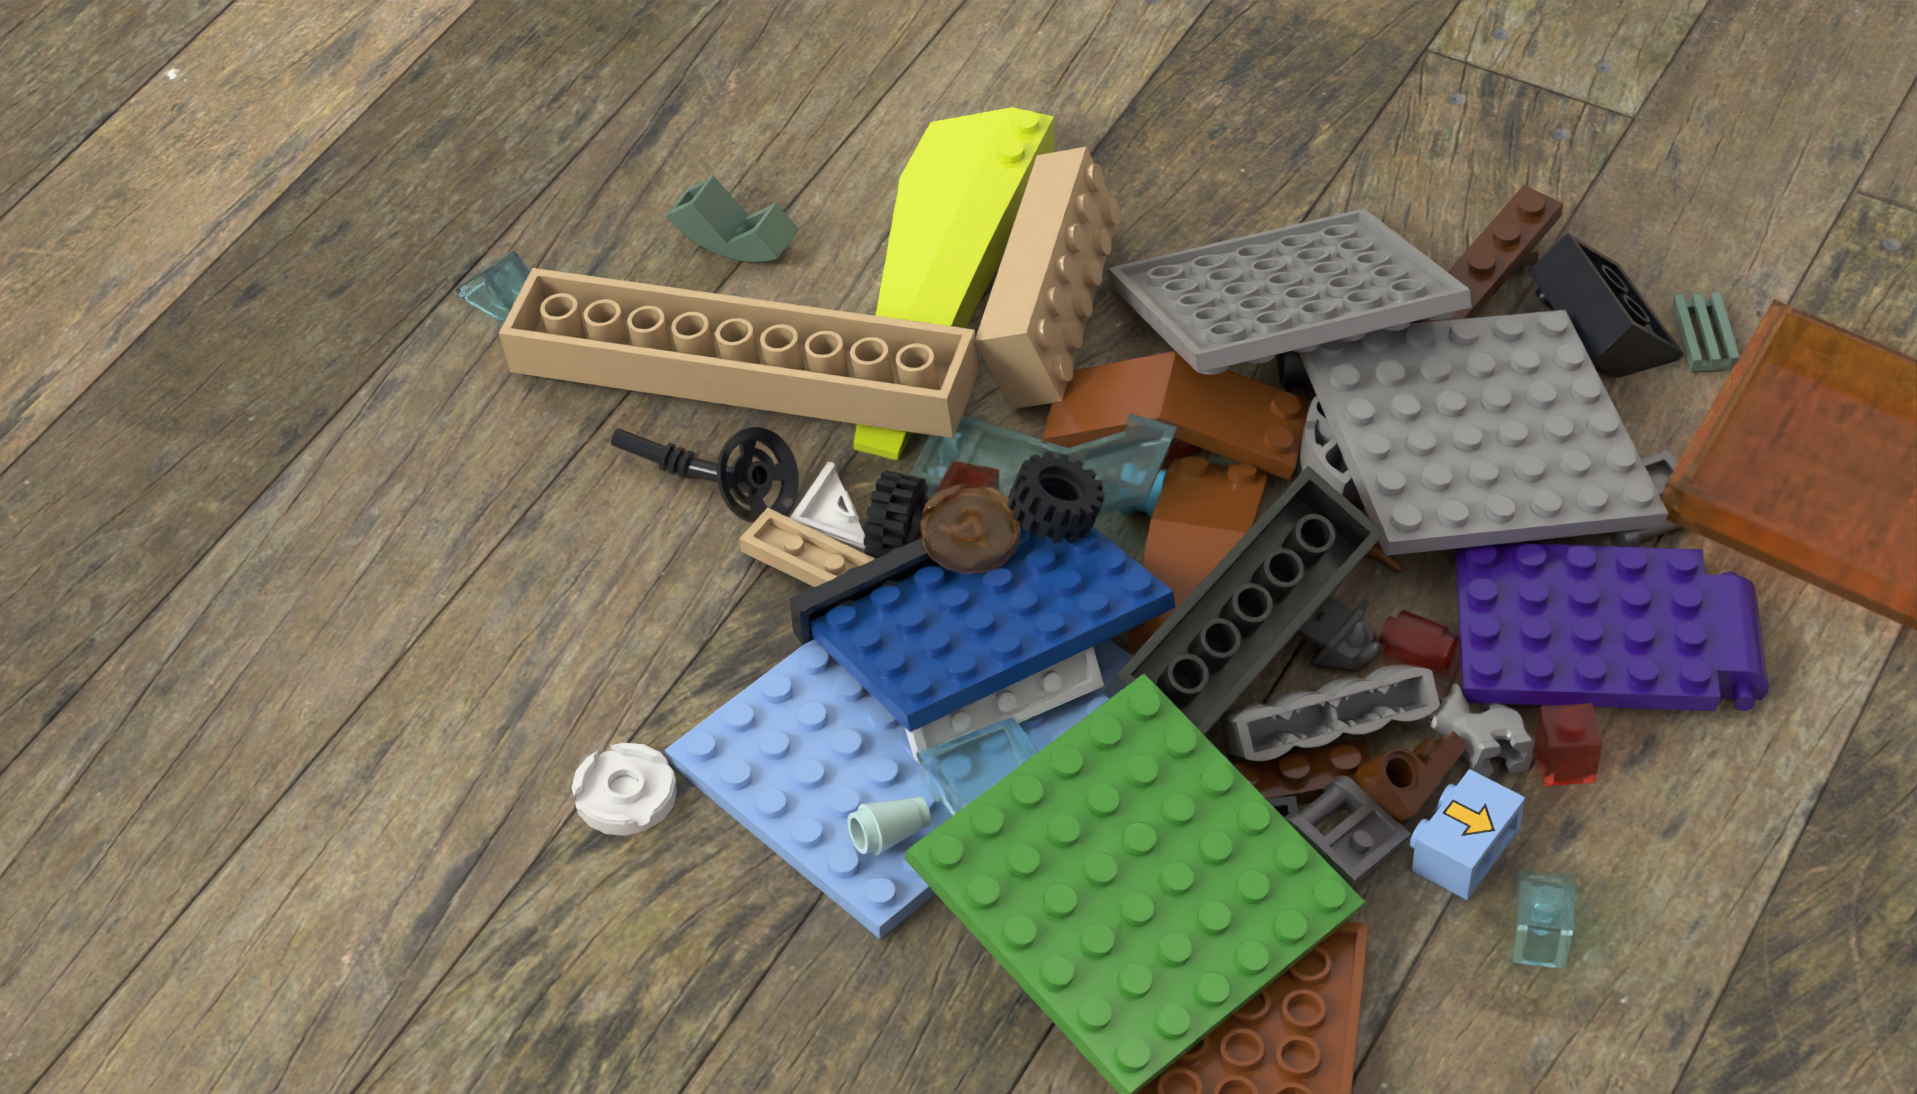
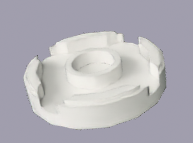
M623 742L610 745L611 750L600 755L598 751L589 755L576 770L572 784L577 813L589 827L611 835L627 836L647 831L663 821L674 807L677 794L676 779L672 768L668 765V760L660 751L644 744Z

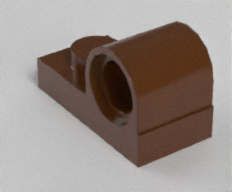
M1452 731L1436 741L1431 737L1426 738L1412 752L1401 747L1391 748L1361 765L1354 775V782L1400 823L1418 812L1468 745Z

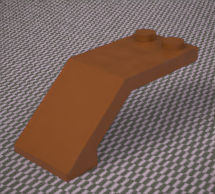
M1176 351L1073 370L1072 380L1067 382L1062 401L1051 403L1040 445L1085 461L1091 446L1163 433L1289 480L1296 467L1310 400L1230 370L1211 375L1197 373Z
M1195 456L1182 459L1173 458L1151 517L1142 566L1173 590L1176 608L1131 628L1127 652L1136 654L1257 522L1267 490L1268 472L1257 470L1256 467L1244 463H1234L1226 466L1212 464L1204 458Z

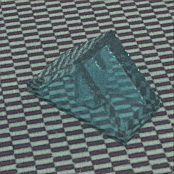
M514 250L487 264L458 287L456 293L459 298L504 323L530 274V270Z

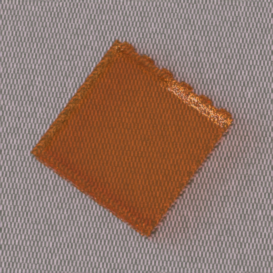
M1774 299L1665 485L1661 501H1663L1669 513L1666 520L1917 631V359Z

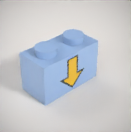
M1469 769L1457 786L1451 783L1446 787L1439 799L1437 812L1431 820L1422 819L1414 830L1410 840V847L1414 848L1412 872L1468 900L1519 832L1525 797Z

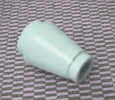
M920 796L912 799L860 804L858 810L850 813L848 816L850 837L854 846L861 854L871 852L874 855H879L921 829L929 827L931 824L928 805Z

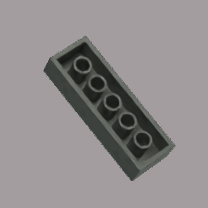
M1307 466L1118 672L1103 694L1110 699L1134 680L1145 674L1205 735L1385 532L1312 468Z

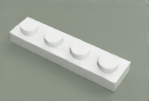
M1094 647L919 729L909 732L905 728L914 760L921 765L927 764L1103 687L1104 683Z

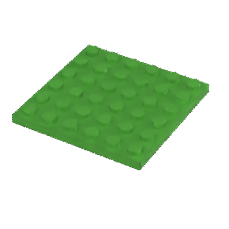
M1145 674L1134 680L907 849L905 855L906 862L1119 1094H1137L1360 912L1365 903L1351 886Z

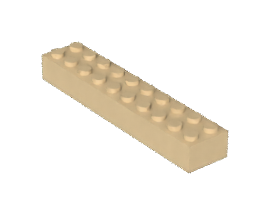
M532 268L499 332L511 373L954 438L980 371L974 329Z

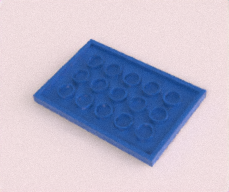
M1092 527L1085 538L1080 539L1078 537L1076 542L1068 543L1063 538L1061 544L1053 543L1051 537L1048 536L1044 540L1036 537L1037 532L1034 530L1027 532L1023 528H1016L1017 540L1014 549L998 565L986 570L968 572L949 568L942 563L939 567L928 566L921 568L915 574L898 581L897 586L879 587L871 594L854 601L852 606H838L831 609L827 614L810 621L812 638L909 732H912L1176 607L1173 590L1094 527Z

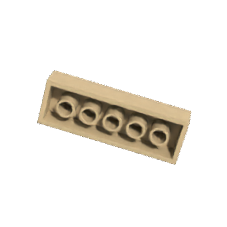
M1086 146L1036 156L975 338L977 347L1011 409L1062 401L1067 382L1071 381L1073 377V365L1078 349L1083 344V333L1088 317L1092 315L1093 300L1097 287L1102 282V270L1106 257L1111 252L1113 234L1116 225L1120 223L1121 212L1119 204L1115 198H1111L1104 184L1103 171L1099 164L1094 163Z

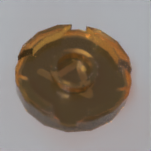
M968 484L954 485L937 492L925 504L920 522L922 546L932 560L949 570L965 574L980 573L1003 565L1015 553L1020 539V521H1015L1012 517L1014 510L1009 509V498L992 487L980 485V489H967Z

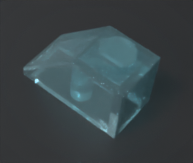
M1524 869L1517 870L1511 963L1566 969L1574 923L1575 884L1572 875Z

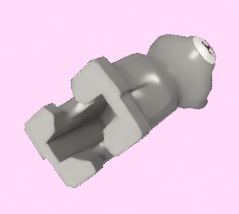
M1454 684L1450 695L1439 700V708L1429 715L1430 726L1437 733L1445 736L1454 731L1468 745L1461 755L1468 761L1469 769L1488 778L1494 771L1489 758L1496 756L1506 760V767L1510 774L1524 772L1529 769L1534 757L1532 751L1535 742L1526 732L1525 723L1521 715L1506 704L1481 703L1485 711L1471 713L1470 706L1459 685Z

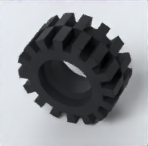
M887 470L881 473V477L875 483L876 491H872L870 497L872 501L871 507H868L866 514L868 515V521L865 523L864 532H867L863 539L864 546H866L865 554L877 559L888 554L894 548L903 547L918 540L919 536H922V523L926 519L927 513L924 510L928 504V496H926L928 485H926V479Z

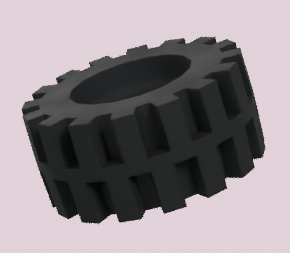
M1044 452L1041 458L1038 454L1030 457L1029 461L1025 460L1010 491L1008 507L1010 510H1014L1012 517L1015 521H1023L1022 528L1027 532L1031 530L1036 531V537L1042 540L1048 536L1051 537L1053 543L1061 544L1063 538L1068 543L1076 542L1078 537L1080 539L1085 538L1088 532L1091 531L1105 499V492L1102 491L1104 487L1102 481L1094 480L1096 473L1092 469H1083V462L1077 459L1074 463L1068 461V455L1060 454L1059 458H1055L1052 452Z

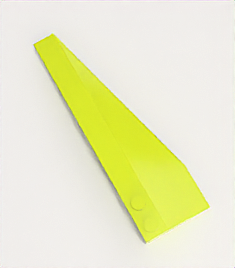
M1010 107L930 122L899 179L876 316L960 328L968 326L1004 255L1036 156L1054 152V116ZM857 424L853 442L854 450L899 460L913 432Z

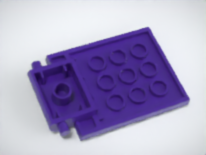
M1504 543L1456 548L1455 550L1461 690L1468 703L1715 711L1720 699H1733L1734 707L1737 710L1748 711L1755 706V700H1762L1768 693L1769 684L1756 588L1749 579L1738 576L1735 572L1728 571L1721 575L1706 574L1703 549Z

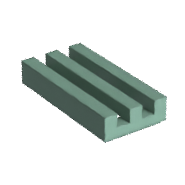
M1711 292L1710 299H1703L1702 293H1695L1692 295V300L1685 301L1684 294L1674 295L1672 308L1691 372L1738 369L1740 355L1721 293ZM1708 312H1711V316L1714 322L1716 333L1724 358L1722 359L1717 346V342L1715 339V335L1712 329ZM1690 313L1696 314L1702 341L1709 359H1702Z

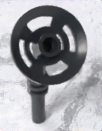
M750 427L733 434L722 447L718 463L695 458V452L690 450L686 452L683 447L676 449L675 444L669 443L667 446H664L620 428L615 430L611 439L612 446L658 463L660 470L667 471L669 469L670 474L676 475L678 473L679 477L683 479L689 475L718 483L722 498L729 509L740 519L749 523H754L768 508L762 498L769 493L773 480L781 481V489L776 501L769 507L770 509L785 515L791 508L797 494L799 479L794 455L787 443L779 435L766 428ZM756 442L762 443L763 445L768 447L776 457L778 463L774 464V462L766 452L759 448H755ZM739 445L741 455L735 459L732 467L727 466L732 451ZM753 457L757 458L759 461L752 462ZM732 494L741 503L749 505L751 511L743 508L739 503H737Z

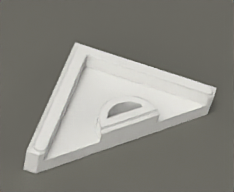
M828 461L790 518L865 553L866 546H864L863 541L865 534L859 523L857 512L847 490H844L836 472L835 464Z

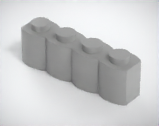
M1390 665L1372 672L1365 679L1349 677L1334 680L1324 685L1317 692L1306 690L1288 692L1273 700L1269 705L1249 703L1237 706L1226 712L1220 718L1228 754L1253 761H1266L1285 754L1293 746L1312 748L1328 744L1338 738L1343 732L1348 734H1366L1376 731L1385 726L1391 719L1398 721L1418 720L1437 710L1440 703L1432 670L1407 665Z

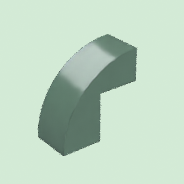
M715 176L687 188L665 216L677 229L702 247L721 256L744 262H766L779 258L799 231L798 227L777 203L748 215Z

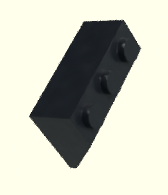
M1569 233L1528 271L1538 285V288L1535 290L1537 297L1551 310H1566L1597 372L1603 369L1611 375L1620 378L1678 361L1684 355L1622 267L1617 262Z

